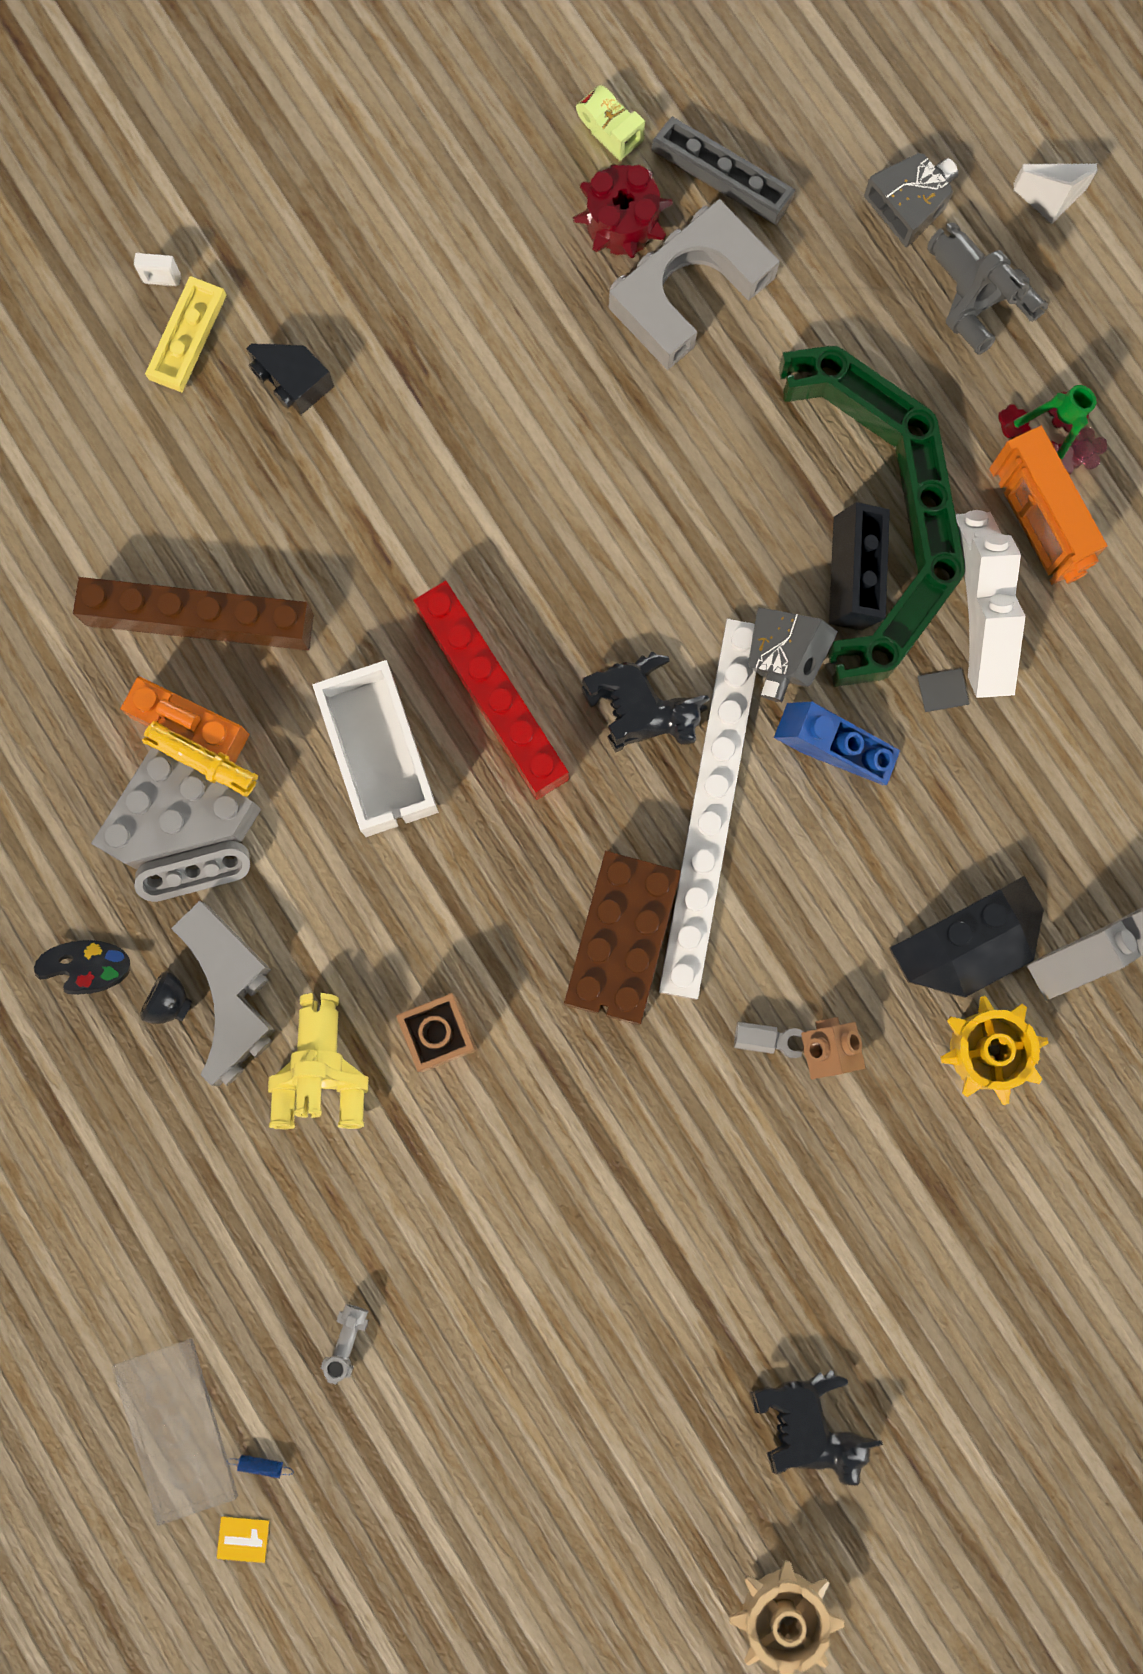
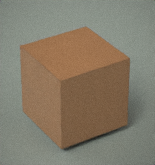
M453 993L396 1015L417 1072L428 1071L477 1051L457 997Z

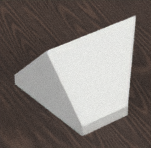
M1023 164L1014 182V191L1052 224L1088 188L1097 172V164Z

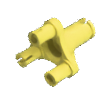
M313 993L300 996L302 1009L299 1010L297 1052L292 1053L291 1061L277 1074L270 1076L268 1081V1092L272 1093L270 1128L293 1129L295 1128V1116L308 1118V1113L311 1114V1117L321 1116V1089H336L340 1093L338 1127L345 1129L364 1127V1093L368 1092L369 1078L346 1062L341 1054L337 1053L338 1011L336 1006L339 1005V998L335 995L321 993V1007L318 1012V1002L314 1001Z

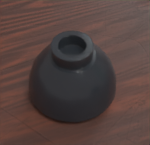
M169 971L160 974L140 1012L142 1021L152 1024L167 1023L174 1019L183 1021L190 1009L192 1000L186 998L184 987L174 974Z

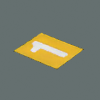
M221 1516L217 1559L265 1563L269 1521Z

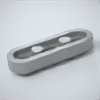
M224 841L142 864L135 873V891L144 900L158 902L242 879L249 872L250 854L243 844L236 841ZM225 856H236V858L231 859V860H230V859H226V858H224V857H225ZM196 865L198 868L189 869L187 866ZM158 875L161 878L151 879L150 876Z

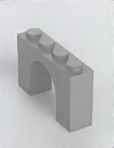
M719 199L710 207H702L694 215L691 223L683 230L679 228L673 231L666 239L664 246L656 253H647L638 263L637 269L630 275H622L616 279L609 291V309L665 369L669 370L695 347L697 331L674 308L664 293L663 285L674 271L692 264L710 266L721 272L750 301L776 278L780 261Z

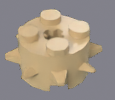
M784 1561L781 1570L769 1573L760 1580L748 1576L745 1582L749 1592L743 1604V1611L729 1616V1623L746 1631L751 1646L744 1662L747 1665H751L760 1660L771 1669L779 1671L780 1674H794V1671L799 1669V1672L806 1671L815 1664L826 1668L829 1664L825 1655L830 1643L829 1634L844 1628V1619L828 1613L822 1600L829 1581L824 1578L814 1584L810 1583L801 1575L794 1573L790 1561ZM786 1616H792L793 1623L789 1626H786L784 1622L780 1624L779 1621Z

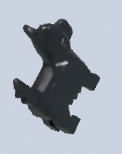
M651 652L647 658L643 655L635 663H616L605 672H595L582 679L584 685L582 686V692L590 707L596 706L601 698L612 701L610 703L611 707L615 709L612 711V714L617 718L608 725L611 734L607 738L615 753L622 750L628 744L662 734H671L681 745L692 744L696 741L695 728L701 721V713L708 709L703 704L710 700L709 696L682 697L663 701L657 697L647 679L651 672L669 662V656L656 655L654 652Z
M830 1370L825 1376H823L822 1372H819L809 1381H787L777 1388L765 1387L750 1392L756 1414L766 1413L770 1407L780 1412L777 1415V1419L781 1424L776 1427L781 1433L778 1435V1438L783 1444L766 1453L772 1473H783L789 1468L832 1469L838 1475L840 1483L852 1486L860 1484V1472L870 1460V1449L883 1445L881 1440L863 1438L850 1432H830L820 1401V1396L826 1392L848 1385V1379L838 1375L835 1376L833 1370Z

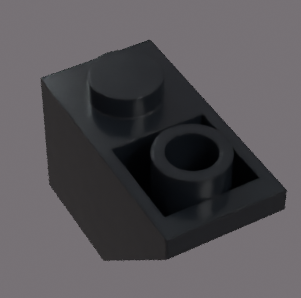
M251 343L246 348L252 361L248 365L251 371L261 382L264 383L267 379L276 388L273 390V393L287 409L293 406L302 415L334 388L330 372L305 345Z

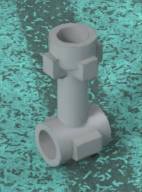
M345 1304L344 1310L339 1311L336 1322L343 1324L334 1354L331 1357H325L321 1365L328 1383L336 1385L344 1378H350L354 1366L351 1365L349 1356L358 1330L365 1331L369 1322L366 1319L368 1310L355 1305Z

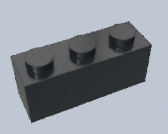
M855 502L834 516L829 608L830 625L863 631L886 619L890 509Z

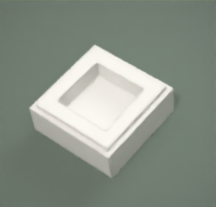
M135 253L134 266L145 284L179 285L181 273L173 256Z

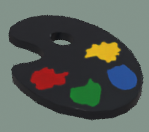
M95 940L72 941L57 945L41 954L35 962L34 972L39 980L58 975H68L69 978L63 985L65 993L73 995L92 994L121 983L130 972V959L123 949L107 942ZM64 959H73L70 963H60Z

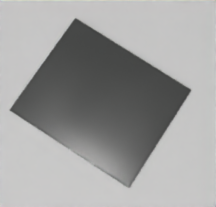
M962 668L917 676L925 712L970 705Z

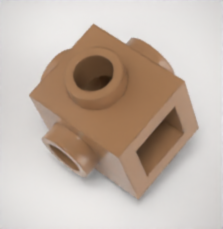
M838 1017L816 1021V1030L801 1032L803 1052L807 1059L811 1080L866 1069L862 1054V1040L858 1034L856 1022L840 1025Z

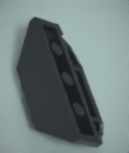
M1023 876L890 947L889 950L908 983L965 998L1034 961L1044 909L1026 877Z

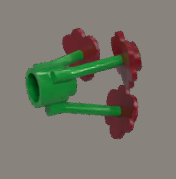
M1075 385L1068 392L1057 393L1050 401L1028 413L1023 409L1018 410L1016 405L1010 404L1006 409L999 412L998 418L1004 436L1013 439L1032 430L1029 426L1030 421L1048 412L1053 417L1052 425L1058 429L1063 427L1068 433L1062 444L1058 445L1054 441H1051L1070 475L1079 464V459L1073 456L1074 450L1071 445L1080 430L1088 424L1089 413L1095 409L1097 401L1091 389L1084 385Z

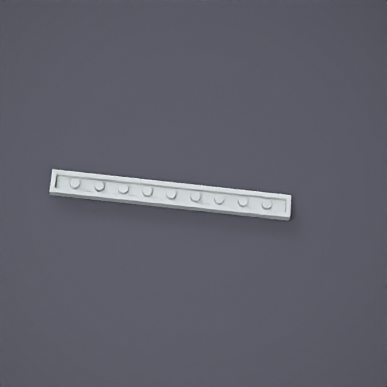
M732 619L726 620L659 993L695 1000L699 996L756 672L750 669L748 665L754 623Z

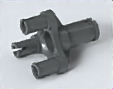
M952 222L948 223L946 227L950 232V236L947 237L940 228L930 239L927 249L957 283V292L949 315L946 318V325L953 333H960L974 349V352L979 355L986 352L996 339L977 318L981 312L1006 299L1010 304H1016L1025 314L1026 318L1032 322L1044 314V310L1048 308V303L1029 285L1030 279L1021 269L1011 268V260L1001 250L985 256L974 242L960 230V227Z

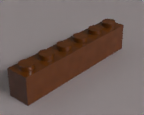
M86 577L78 578L73 614L85 626L307 651H309L314 619V613L308 602Z

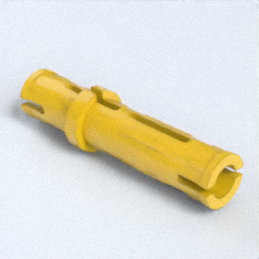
M153 721L147 727L143 735L145 736L142 740L144 744L206 775V780L214 784L216 782L224 784L244 797L249 796L257 783V774L231 762L229 756L221 752L216 754L156 721Z

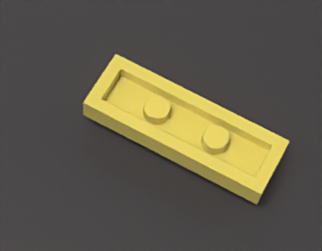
M191 276L189 277L146 370L145 375L148 380L183 393L227 296L223 288Z

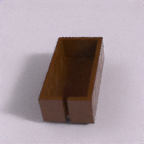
M605 851L566 993L565 1006L598 1014L600 1005L608 1007L606 1017L635 1025L641 1024L679 882L680 870Z

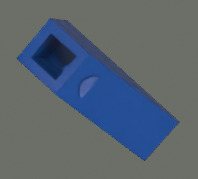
M812 701L787 703L774 738L805 755L881 785L888 784L900 753L899 749Z

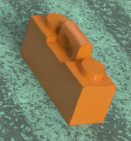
M140 676L136 678L120 708L131 719L147 727L153 721H156L216 754L219 752L229 756V760L233 763L236 762L250 735L243 726Z

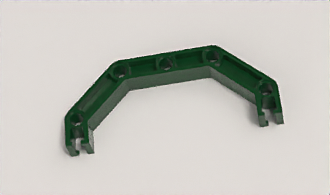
M824 346L783 352L779 364V373L781 380L786 379L783 390L784 402L823 397L895 447L918 575L872 636L833 641L828 651L830 664L837 663L838 656H860L861 667L845 670L844 664L836 665V671L832 676L834 687L880 681L888 678L895 671L957 587L965 573L964 558L936 415L925 405L840 347ZM831 367L837 372V375H827L822 371V368ZM809 372L811 377L794 380V375H788V373ZM908 427H918L923 432V435H913ZM921 497L932 498L937 507L929 508L925 506L921 501ZM934 569H945L950 576V580L939 579L935 575ZM872 652H884L888 656L889 664L880 665L876 663L872 658Z

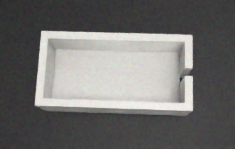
M387 660L312 684L360 831L364 836L368 837L398 827L396 819L401 817L407 824L439 813Z

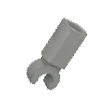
M738 1021L735 1031L734 1048L773 1054L775 1049H777L788 1058L802 1057V1052L791 1050L788 1047V1039L791 1036L802 1037L801 1032L804 1031L793 1028L779 1033L777 1032V1027Z

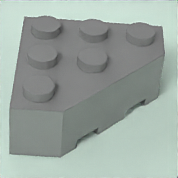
M151 747L91 844L124 864L138 869L142 864L220 842H242L260 813L261 808L226 785L219 782L214 784L206 780V775Z

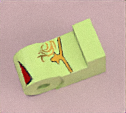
M602 85L597 86L577 103L576 110L582 122L619 161L644 141L645 120L635 111L631 114L606 87Z

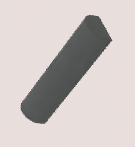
M671 116L653 139L652 152L774 225L779 223L793 199L796 191L794 188Z

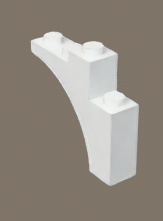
M972 510L966 514H955L965 564L964 576L968 600V679L976 698L1015 695L1025 624V614L1016 598L1021 553L1012 536L1001 533L991 512Z

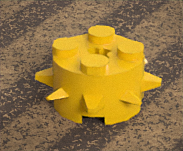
M982 996L980 997L977 1014L965 1019L950 1016L947 1020V1023L953 1030L950 1052L940 1058L942 1063L954 1065L956 1072L961 1076V1079L964 1081L962 1090L964 1096L969 1097L979 1089L994 1090L1002 1104L1007 1105L1009 1104L1012 1088L1022 1085L1025 1081L1040 1084L1042 1081L1034 1066L1038 1064L1040 1048L1048 1044V1038L1036 1036L1033 1027L1024 1022L1027 1010L1024 1004L1018 1005L1011 1011L994 1010L988 998ZM991 1044L999 1045L1000 1054L995 1055V1058L988 1053V1046H991Z

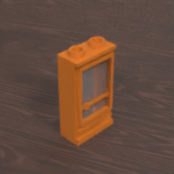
M1042 425L1007 441L989 470L993 477L999 475L1001 479L999 482L1000 487L1006 488L1004 495L1048 576L1053 575L1049 580L1050 583L1053 585L1065 579L1067 584L1072 583L1088 573L1087 569L1099 562L1097 556L1108 545Z

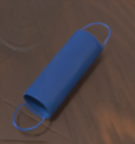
M241 1455L240 1459H235L239 1460L238 1464H230L238 1465L237 1471L273 1478H280L281 1475H291L281 1474L282 1468L288 1467H282V1462Z

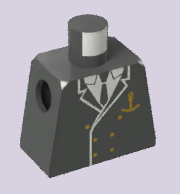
M917 153L872 175L869 178L864 197L907 248L946 209L953 193L949 183L958 177V169L949 158H945L934 166L925 154Z
M759 607L755 620L748 665L750 669L766 678L760 696L782 703L789 683L805 687L810 686L838 631L819 618Z

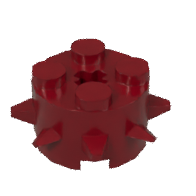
M612 164L610 168L596 172L591 182H582L579 188L587 198V210L574 216L573 221L575 223L587 224V230L594 242L592 250L599 252L604 248H608L610 253L614 255H628L630 258H634L636 252L643 250L650 239H665L666 233L658 223L659 212L673 205L672 199L660 198L659 189L652 178V171L641 165Z

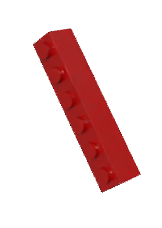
M445 580L415 598L413 601L417 613L535 799H540L569 781V772L448 582Z

